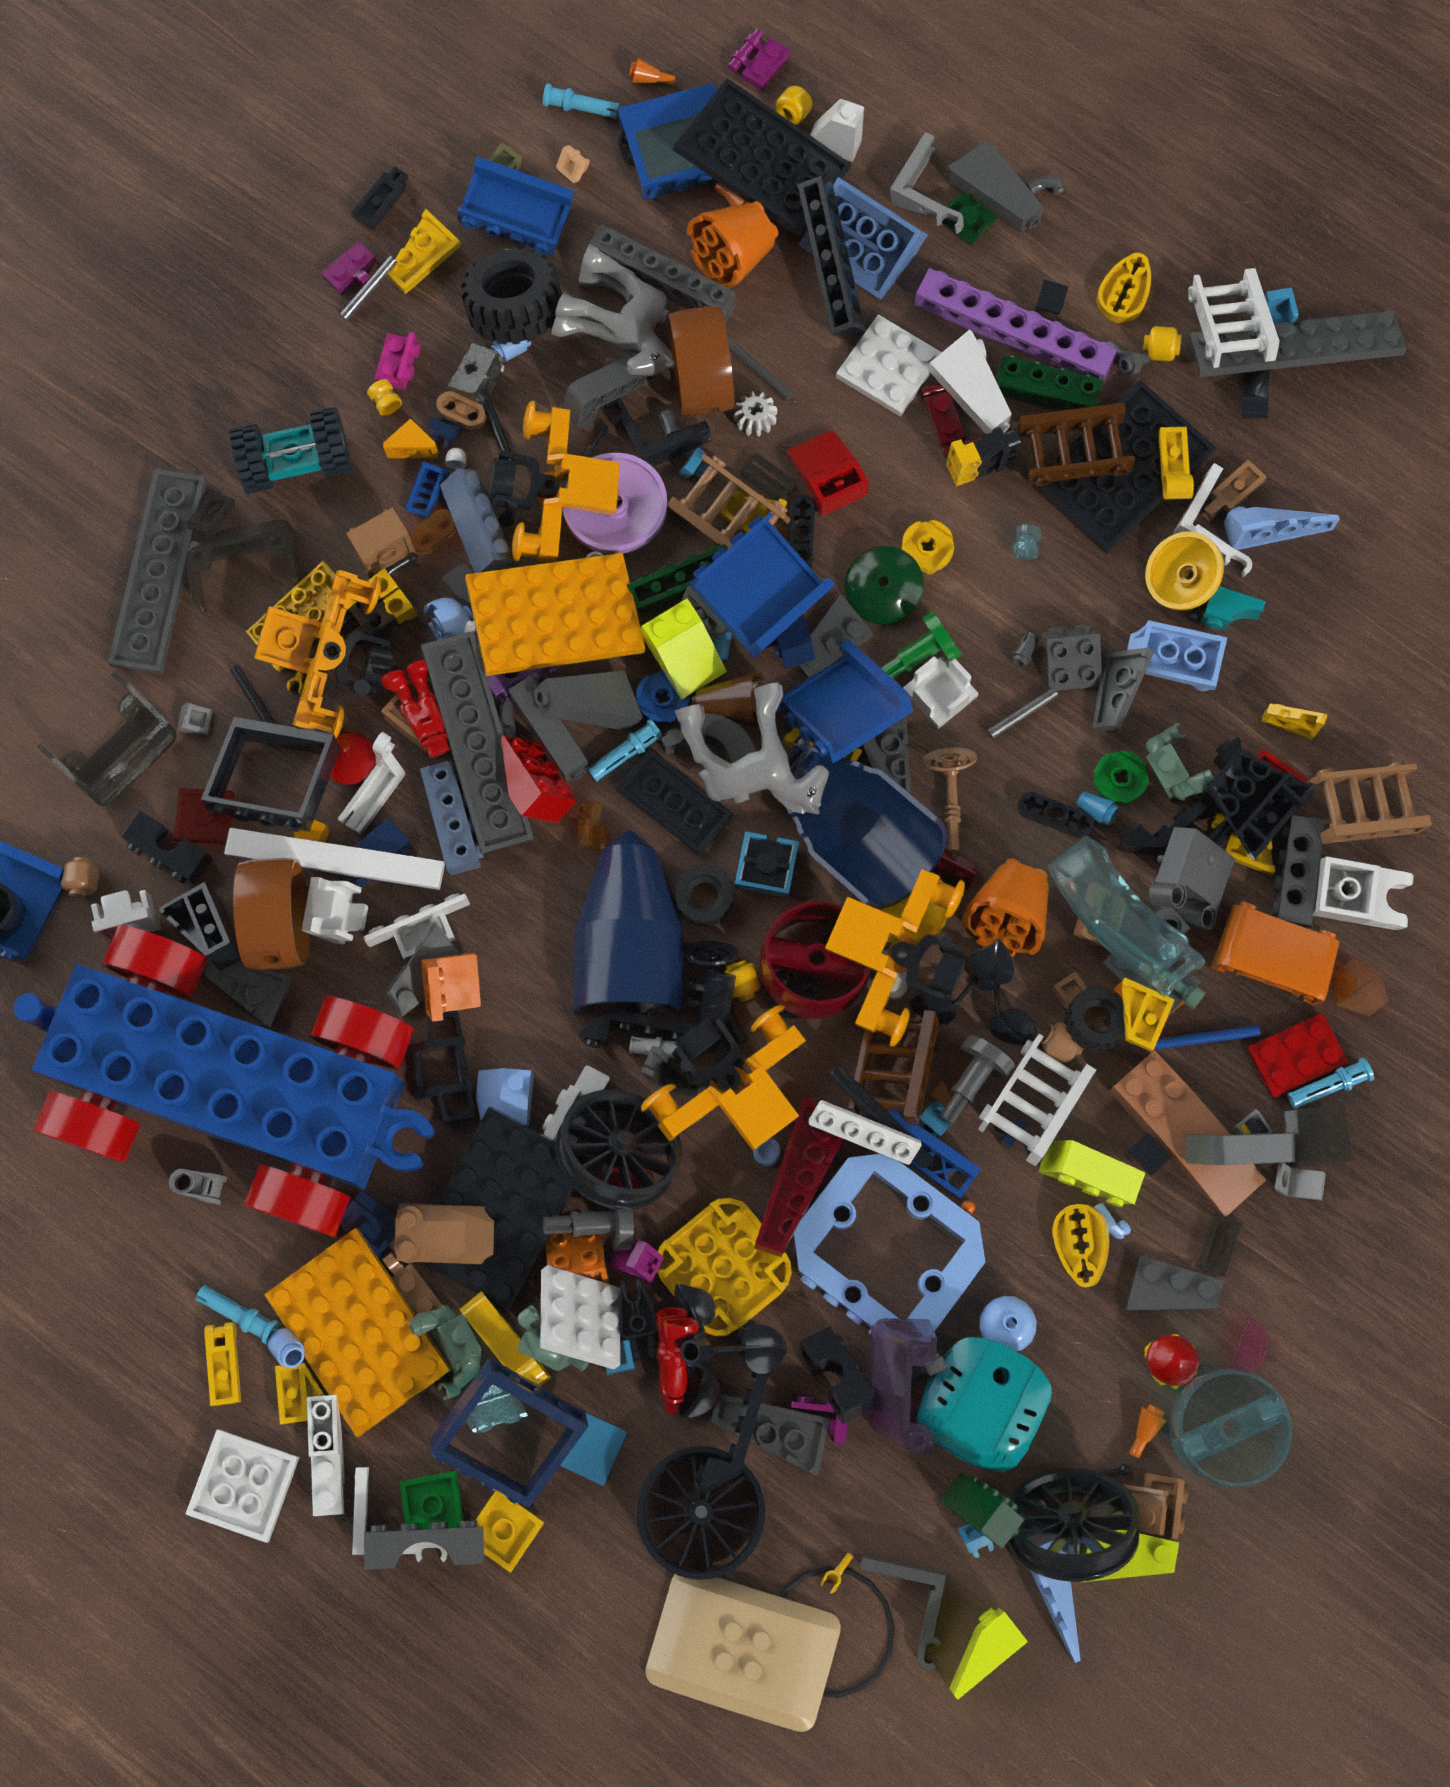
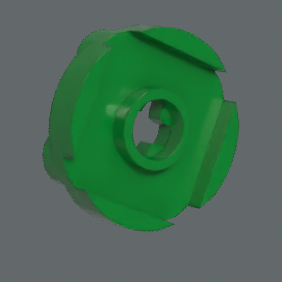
M1129 751L1106 754L1095 767L1093 787L1101 797L1114 801L1115 805L1127 806L1139 799L1148 785L1146 766L1139 756ZM1121 772H1124L1126 774L1125 779L1128 782L1117 783L1114 773L1119 775Z

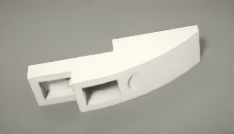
M337 1395L307 1397L313 1516L344 1514L343 1484H345V1470Z

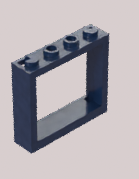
M489 1357L430 1439L431 1454L438 1462L442 1464L448 1463L457 1468L463 1476L468 1478L472 1476L481 1481L488 1490H497L504 1494L510 1502L517 1505L520 1503L529 1508L589 1425L586 1412ZM492 1384L568 1427L525 1486L449 1444Z

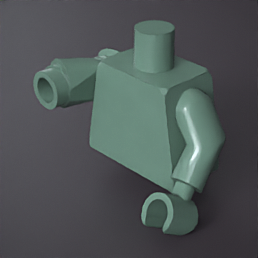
M1179 723L1165 729L1164 732L1152 737L1146 743L1149 755L1145 758L1170 801L1176 798L1185 801L1187 796L1207 792L1206 787L1214 779L1209 770L1192 777L1189 776L1171 745L1186 736L1185 733L1181 735L1178 732L1177 726L1180 725Z
M441 1304L439 1309L418 1313L412 1320L408 1321V1324L415 1337L431 1331L445 1360L451 1367L454 1375L453 1379L440 1383L437 1387L438 1390L446 1389L447 1394L443 1400L458 1396L460 1388L464 1387L479 1373L481 1348L463 1314L456 1315L450 1307Z
M529 1306L519 1314L518 1322L522 1327L526 1328V1331L517 1350L556 1371H560L569 1365L576 1367L580 1371H584L590 1362L540 1348L541 1319H539V1313L534 1306Z

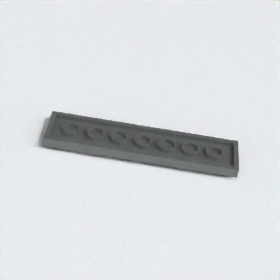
M1394 311L1302 320L1295 323H1274L1280 342L1276 361L1265 362L1262 351L1259 352L1258 349L1221 353L1219 367L1214 368L1211 358L1206 356V341L1203 332H1191L1189 335V343L1199 377L1405 355L1407 348ZM1252 330L1218 334L1221 343L1257 338L1256 333H1253Z
M154 469L108 661L111 667L163 674L208 480L205 476Z
M474 631L421 644V650L428 667L430 681L443 719L445 732L448 735V743L481 854L533 840L534 837L528 817L521 816L508 794L501 737L504 734Z

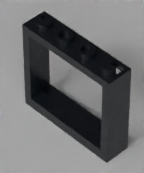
M234 717L201 801L208 812L216 817L229 816L242 822H248L249 820L260 822L268 827L277 825L291 831H310L339 754L340 746L334 734ZM245 741L321 754L299 813L223 799Z

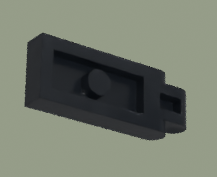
M394 167L390 173L384 172L351 212L352 218L373 231L406 190L407 185L405 183L409 175L397 167Z

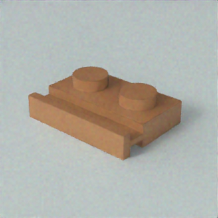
M1123 1484L1132 1493L1139 1509V1531L1164 1535L1167 1512L1166 1497L1169 1492ZM1119 1511V1512L1114 1513V1514H1112V1515H1120V1514H1123V1513H1122L1121 1511Z

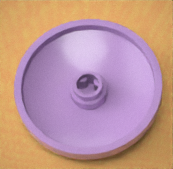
M606 453L593 457L595 459L620 462L616 513L609 515L562 507L570 532L584 546L604 554H625L645 546L658 534L667 514V493L660 475L646 461L630 454Z

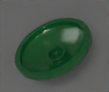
M882 545L865 550L853 560L845 576L844 588L848 603L862 619L877 625H890L906 619L915 611L923 595L924 580L918 563L909 553L894 546ZM881 578L888 579V584L884 587L878 584Z

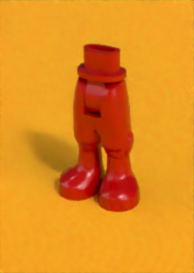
M419 660L406 668L408 677L418 694V701L413 698L403 671L396 670L381 678V682L386 690L392 691L397 695L401 702L402 716L407 719L414 734L421 742L422 749H426L429 757L434 758L448 752L450 748L446 741L448 735L445 733L443 719L435 694L429 689L427 680L429 673L426 661Z
M676 1307L664 1308L658 1311L656 1322L660 1339L657 1349L659 1392L664 1400L663 1408L669 1414L679 1413V1403L684 1401L687 1386L686 1362L681 1357L683 1339L695 1335L698 1331V1321L687 1318V1310Z

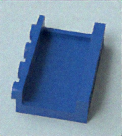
M477 156L472 179L462 206L457 211V219L466 228H477L485 231L489 236L506 238L514 245H525L543 255H554L573 203L574 190Z

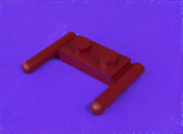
M940 383L921 388V394L925 400L924 403L944 458L948 457L952 442L961 439L963 444L966 445L981 439V437L966 441V435L952 396Z

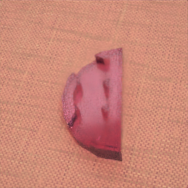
M1251 1317L1247 1318L1229 1365V1371L1237 1373L1252 1371L1261 1365L1267 1356L1269 1345L1267 1334L1261 1324Z

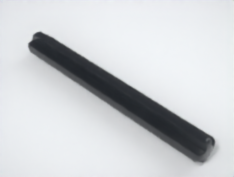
M835 1065L829 1071L828 1077L873 1121L911 1136L842 1066ZM921 1146L913 1161L919 1167L926 1168L933 1161V1157Z

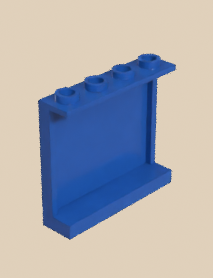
M771 512L765 518L759 515L748 525L751 530L746 534L742 531L739 532L730 541L732 546L727 551L722 547L711 557L714 560L711 565L707 566L705 563L693 573L696 578L689 584L753 657H756L835 585L829 577L822 582L768 521L773 516Z
M849 639L840 644L843 657L783 694L776 710L778 715L783 714L786 721L793 729L797 728L807 743L811 741L814 744L816 751L821 757L826 756L832 763L843 758L913 712L908 692Z

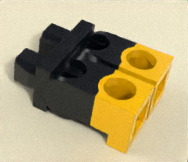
M1001 427L993 429L992 433L983 435L980 440L966 445L963 444L961 439L952 442L946 466L955 486L957 487L988 475L995 469L997 472L1005 470L1007 461L1017 457L1016 448L1020 447L1021 440L1015 429L1003 433Z
M385 568L368 580V582L372 583L375 576H378L381 580L379 599L370 614H365V604L356 602L346 611L342 623L343 627L355 619L359 623L348 634L357 631L380 638L408 619L410 621L418 616L412 604ZM359 639L355 644L359 646L367 641Z

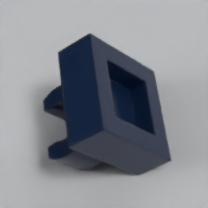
M442 417L431 418L428 427L435 431L431 435V439L434 442L438 441L440 435L444 437V448H449L452 445L453 438L460 437L463 430L462 426Z
M1020 1118L1014 1123L1023 1130L1028 1125ZM995 1125L993 1128L1004 1135L999 1144L1009 1150L1017 1139Z

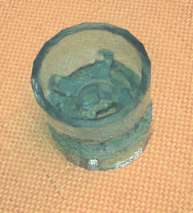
M1018 525L1015 532L1017 542L1013 544L1012 554L1021 559L1037 558L1039 552L1037 542L1041 540L1042 530L1034 525Z

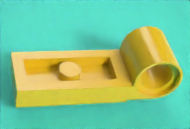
M1160 427L1159 447L1163 498L1192 499L1194 482L1189 469L1187 427Z

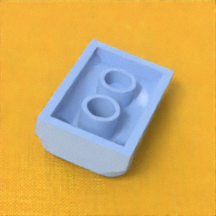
M1148 620L1144 627L1130 635L1127 650L1148 647L1154 651L1145 674L1189 684L1199 691L1215 690L1227 637Z

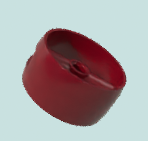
M824 901L801 903L785 911L768 930L760 952L759 966L761 978L769 996L777 1005H784L786 1012L806 1019L828 1018L850 1007L864 990L871 975V968L830 952L821 943L809 945L776 937L785 928L801 922H820L834 927L843 907ZM817 956L823 963L815 965L810 961L809 957ZM773 969L855 988L846 995L836 999L825 1001L810 1000L786 988L778 979Z

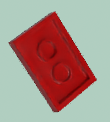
M1323 1013L1247 1048L1271 1098H1275L1349 1063Z

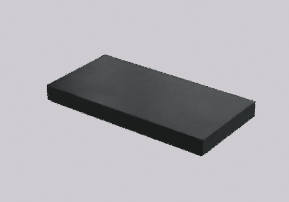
M651 749L616 788V792L699 857L733 817L731 811L718 801L710 799L704 790Z

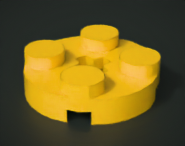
M938 521L915 522L904 533L902 550L909 553L916 560L922 572L931 575L943 569L952 559L954 552L953 536L951 531ZM931 541L934 550L924 551L921 543L928 544Z

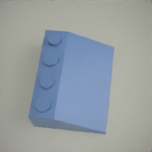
M838 177L833 188L854 281L877 298L882 299L913 260L928 234ZM807 229L798 245L813 255Z

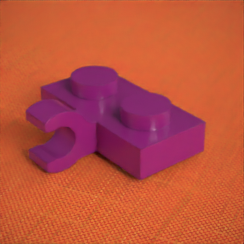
M357 241L323 270L321 274L323 279L340 294L354 281L362 288L371 278L366 271L377 260L360 241Z

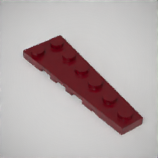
M803 1096L798 1111L799 1117L795 1120L754 1249L782 1257L844 1140L809 1124V1118L819 1101Z

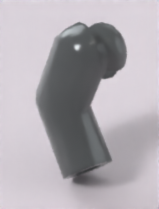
M1043 175L1026 184L1033 194L1045 188H1051V192L1054 195L1060 194L1065 190L1064 180L1060 176Z

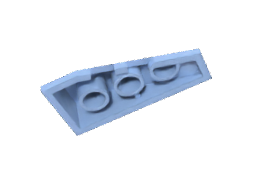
M1237 507L1228 513L1223 523L1230 546L1240 550L1330 531L1335 528L1340 519L1335 514L1261 507L1247 509L1245 507Z
M506 1068L479 1070L476 1101L480 1119L482 1120L487 1108L492 1106L529 1126L534 1082L532 1071Z
M1053 1541L1040 1547L1047 1550ZM1066 1544L1059 1553L1068 1554ZM1030 1570L1071 1661L1074 1663L1081 1661L1071 1582L1051 1579Z

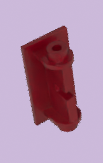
M944 849L933 873L952 881L956 885L961 879L965 883V889L968 890L979 868L975 866V862H971L959 855L956 861L951 860L953 853Z

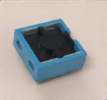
M745 832L735 880V889L788 899L799 842L782 838L772 841L767 840V835Z

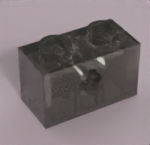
M472 343L469 350L463 355L462 362L457 371L451 376L448 386L451 391L475 401L483 407L485 400L489 397L506 365L498 351Z

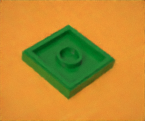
M458 1471L399 1481L405 1524L418 1523V1529H429L430 1523L448 1522V1527H460V1521H465Z

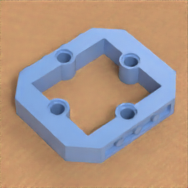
M883 1154L848 1158L802 1218L794 1233L798 1272L803 1275L800 1280L812 1290L817 1286L825 1292L823 1298L834 1307H837L839 1304L848 1310L846 1316L856 1324L865 1323L871 1328L868 1333L881 1343L884 1340L890 1343L932 1336L985 1264L979 1221L901 1162ZM872 1174L907 1199L906 1210L912 1218L923 1220L930 1217L963 1242L942 1272L931 1269L920 1276L917 1287L923 1298L905 1322L869 1296L862 1282L848 1280L814 1253L832 1227L837 1230H845L853 1224L856 1218V1210L851 1202ZM917 1197L924 1198L928 1203V1209L923 1212L917 1211L913 1206V1200ZM837 1208H845L849 1212V1219L845 1222L837 1221L833 1215L834 1211ZM928 1277H935L939 1280V1291L930 1292L926 1289L925 1281ZM850 1287L860 1291L861 1298L856 1303H851L845 1298V1291Z

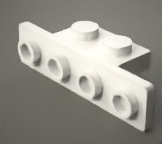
M452 894L444 899L445 902L439 905H426L419 910L420 913L413 916L403 915L394 920V924L385 928L384 926H377L368 932L369 934L364 936V940L369 947H372L395 937L403 959L405 961L409 960L416 952L415 949L419 943L423 942L430 932L429 929L434 922L438 924L450 942L455 940L445 915L470 905L466 894Z
M588 1065L585 1066L574 1086L570 1085L568 1090L563 1089L556 1101V1104L559 1106L555 1114H549L543 1124L544 1135L555 1140L557 1131L571 1105L588 1093L604 1090L610 1080L609 1076ZM582 1116L574 1121L583 1126L587 1123ZM569 1134V1142L576 1143L578 1137Z
M823 1100L818 1103L809 1118L811 1126L905 1164L912 1162L921 1147V1140Z

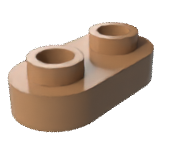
M444 392L437 399L436 404L439 414L468 430H477L486 422L484 408L479 403L456 392ZM450 405L455 406L454 409H452V410H447V407H448V406H450ZM472 416L478 417L475 421L469 420Z

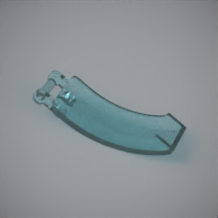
M1087 835L1048 865L1051 876L1060 892L1092 935L1119 961L1152 984L1160 995L1167 996L1170 994L1178 982L1190 972L1200 969L1205 964L1202 955L1188 946V938L1155 914L1131 890L1107 855V850ZM1181 957L1186 960L1167 978L1161 975Z

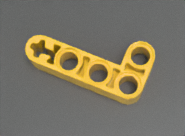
M482 1291L459 1309L504 1366L539 1386H542L551 1378L539 1361L517 1350L521 1338Z

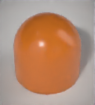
M966 1200L961 1204L960 1208L970 1215L975 1210V1204L970 1200Z

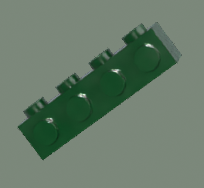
M1002 355L996 377V382L1003 397L1057 411L1097 406L1104 381L1090 374L1081 375L1073 373L1066 368L1057 369L1049 367L1042 362L1033 363L1025 361L1014 355Z
M726 544L712 545L704 553L686 556L680 563L675 565L668 564L659 568L658 572L649 576L645 574L635 578L632 583L627 584V587L633 595L636 610L643 614L683 597L686 588L696 578L693 573L704 563L707 566L711 565L714 562L711 557L722 547L727 551L729 549Z
M960 1472L939 1499L959 1518L1002 1549L1010 1539L1018 1534L1020 1525L1025 1520L1016 1513L1019 1507L997 1490L992 1489L973 1474L968 1478Z

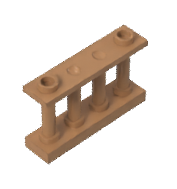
M703 454L701 459L709 466L686 498H681L678 501L672 496L667 503L671 510L715 543L726 544L728 548L732 546L730 541L734 538L735 533L758 502L773 514L768 520L772 525L775 524L778 518L787 524L791 520L785 514L788 510L777 501L773 504L768 502L725 470L726 464L715 455L709 458ZM718 472L728 479L729 482L705 514L702 513L699 517L692 511L695 508L693 504ZM740 488L750 497L727 528H723L719 532L713 527L715 523L713 520L735 490Z
M1404 761L1391 763L1386 767L1333 772L1332 768L1318 771L1316 773L1317 776L1307 783L1311 782L1317 786H1323L1331 824H1329L1330 828L1320 833L1322 844L1418 834L1432 826L1430 815L1418 816L1417 813H1414L1405 778L1406 775L1418 769L1417 765H1405ZM1394 778L1403 812L1401 818L1394 819V816L1390 815L1382 779ZM1358 782H1371L1379 814L1377 821H1370V818L1366 817ZM1334 784H1347L1356 820L1351 824H1346V821L1342 820Z

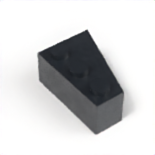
M205 882L157 908L219 971L241 960L235 934L221 901Z

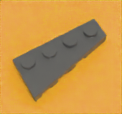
M720 1394L719 1400L714 1406L711 1422L739 1436L740 1434L735 1432L739 1415L745 1416L748 1406L743 1405L744 1399ZM761 1403L750 1442L818 1477L830 1419Z

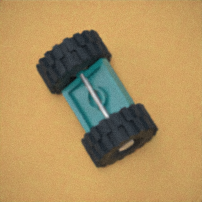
M337 407L310 412L311 424L263 434L262 436L256 424L230 429L229 436L232 454L244 492L252 494L273 489L272 481L320 470H323L325 477L352 472L348 443Z

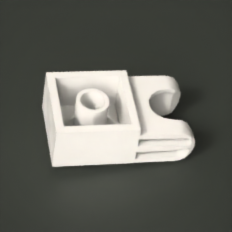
M1326 856L1320 859L1313 916L1391 930L1407 928V915L1392 910L1386 901V895L1391 888L1404 889L1407 886H1411L1414 876L1408 872ZM1342 886H1344L1343 890L1347 891V895L1343 893Z

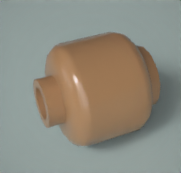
M76 857L65 864L61 887L69 893L71 898L82 900L96 892L100 870L94 865L95 862L93 860Z
M1058 1022L1055 1025L1050 1024L1042 1034L1044 1037L1040 1043L1043 1044V1052L1065 1064L1072 1059H1078L1084 1048H1081L1078 1043L1073 1042L1070 1033L1066 1030V1024Z

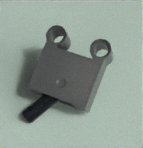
M1223 820L1208 837L1197 829L1174 827L1165 855H1159L1157 858L1161 866L1157 878L1149 890L1150 902L1155 906L1181 908L1179 916L1193 929L1211 930L1217 921V910L1235 861L1234 857L1220 847L1233 833V829L1227 820Z

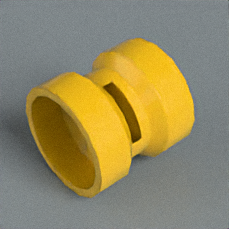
M387 379L375 382L367 390V395L372 402L376 403V409L381 416L395 413L402 405V400L398 394L393 393V386Z

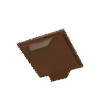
M944 1040L933 1051L925 1097L932 1103L937 1100L946 1107L953 1096L950 1090L957 1084L970 1062Z

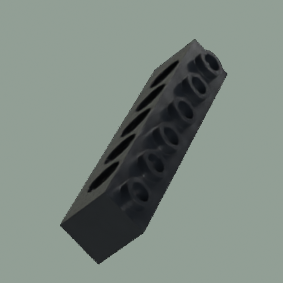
M819 176L798 184L831 334L845 339L866 330L833 184L826 178Z

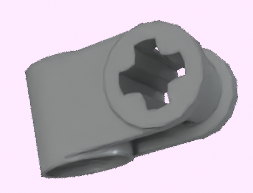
M178 1169L171 1174L169 1185L173 1192L184 1197L221 1205L219 1198L223 1182H226L228 1177L208 1172L202 1173ZM189 1176L191 1180L189 1187L180 1190L178 1186L180 1178Z

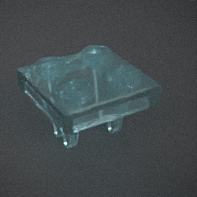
M492 1384L466 1422L472 1433L486 1432L491 1430L493 1426L503 1423H515L522 1417L528 1416L523 1401Z

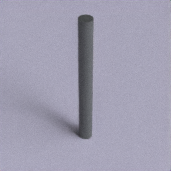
M727 335L729 351L788 401L793 396V392Z

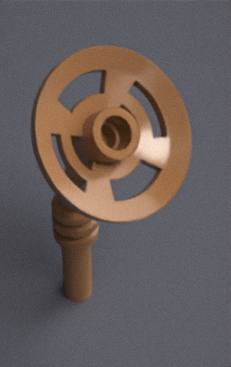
M965 748L938 749L923 757V765L925 767L943 772L946 775L947 806H945L944 811L945 823L948 824V852L950 853L959 852L958 823L961 822V813L959 812L961 807L958 806L956 775L959 773V770L965 769L977 761V754Z

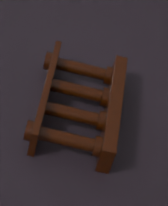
M1116 403L1020 416L1017 427L1019 437L1027 436L1030 438L1035 469L1029 470L1027 484L1044 486L1054 481L1107 474L1121 476L1130 472L1135 462V456L1123 457L1118 425L1122 424L1126 414L1125 404ZM1104 426L1107 428L1112 459L1097 460L1092 433L1093 427ZM1078 429L1082 432L1087 462L1072 464L1066 432ZM1053 433L1056 435L1061 465L1045 467L1040 439L1041 434Z
M924 1010L923 1019H919L918 1022L908 1021L905 1031L915 1032L919 1036L918 1045H914L913 1048L897 1045L892 1047L889 1044L874 1042L876 1031L873 1033L869 1030H864L854 1079L863 1088H865L866 1079L906 1085V1088H909L907 1098L902 1100L872 1097L884 1109L900 1111L907 1125L919 1126L939 1025L935 1011ZM871 1054L910 1058L914 1062L913 1070L905 1074L870 1069ZM846 1095V1106L850 1112L859 1115L860 1107Z

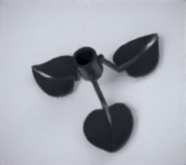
M1001 939L974 951L970 955L968 967L974 976L955 1000L951 1001V996L945 994V999L942 1002L920 992L913 996L909 1002L912 1010L921 1018H923L924 1010L935 1011L939 1025H945L952 1022L956 1017L954 1006H957L972 987L977 984L983 991L994 990V1006L997 1017L991 1018L988 1025L996 1038L1013 1045H1024L1028 1039L1032 1042L1036 1039L1034 1021L1026 1012L1018 1009H1007L1002 1013L1000 1010V985L1007 984L1014 976L1012 958Z
M676 1284L674 1307L687 1310V1318L698 1321L697 1333L690 1336V1340L685 1341L681 1347L682 1359L686 1363L691 1364L692 1367L686 1369L687 1386L684 1401L680 1403V1417L691 1418L707 1413L719 1400L720 1383L715 1377L709 1376V1369L701 1364L709 1361L713 1353L746 1351L745 1362L747 1366L755 1373L766 1374L774 1371L779 1366L787 1353V1345L783 1336L776 1329L760 1324L751 1326L745 1331L744 1340L746 1345L713 1348L706 1339H699L705 1333L704 1326L710 1325L714 1320L715 1303L713 1298L707 1291L701 1288Z

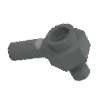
M1114 340L1107 342L1112 348L1117 349L1115 357L1119 360L1118 365L1123 373L1131 375L1139 373L1142 365L1150 362L1148 353L1125 352Z

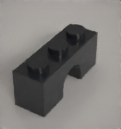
M139 811L122 835V838L128 843L126 848L137 856L144 853L150 857L148 862L160 870L164 867L172 871L170 876L180 883L184 884L187 880L195 885L213 858L206 851L185 838L176 849L171 851L163 850L162 842L169 831L163 824L144 812Z
M831 1326L801 1340L799 1355L812 1376L829 1371L835 1373L841 1379L840 1383L829 1388L828 1402L840 1422L844 1424L872 1409L875 1391L868 1380L864 1381L856 1359L854 1357L850 1358L847 1354L841 1335L835 1334Z

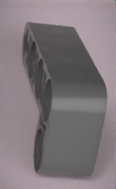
M636 351L581 377L568 387L562 409L570 410V419L578 429L586 427L594 420L599 407L658 378L659 375L645 376L627 373V361L640 352Z
M1295 1133L1186 1134V1163L1238 1165L1295 1162Z

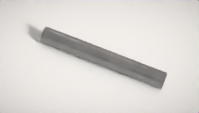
M389 256L340 314L346 320H349L398 262Z
M1052 687L988 729L987 734L991 739H994L1058 697L1057 691Z

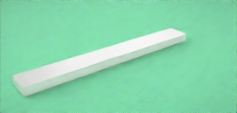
M235 828L229 829L224 852L228 857L247 860L293 858L298 859L304 869L440 890L445 866L444 861Z

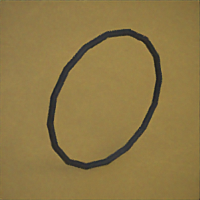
M824 1566L803 1572L782 1590L780 1597L785 1598L788 1591L806 1577L831 1570L834 1571L836 1567ZM847 1568L844 1569L843 1574H849L868 1585L883 1604L889 1625L887 1651L876 1672L859 1686L838 1692L824 1690L823 1696L833 1698L859 1692L879 1677L892 1654L895 1626L887 1600L872 1581Z

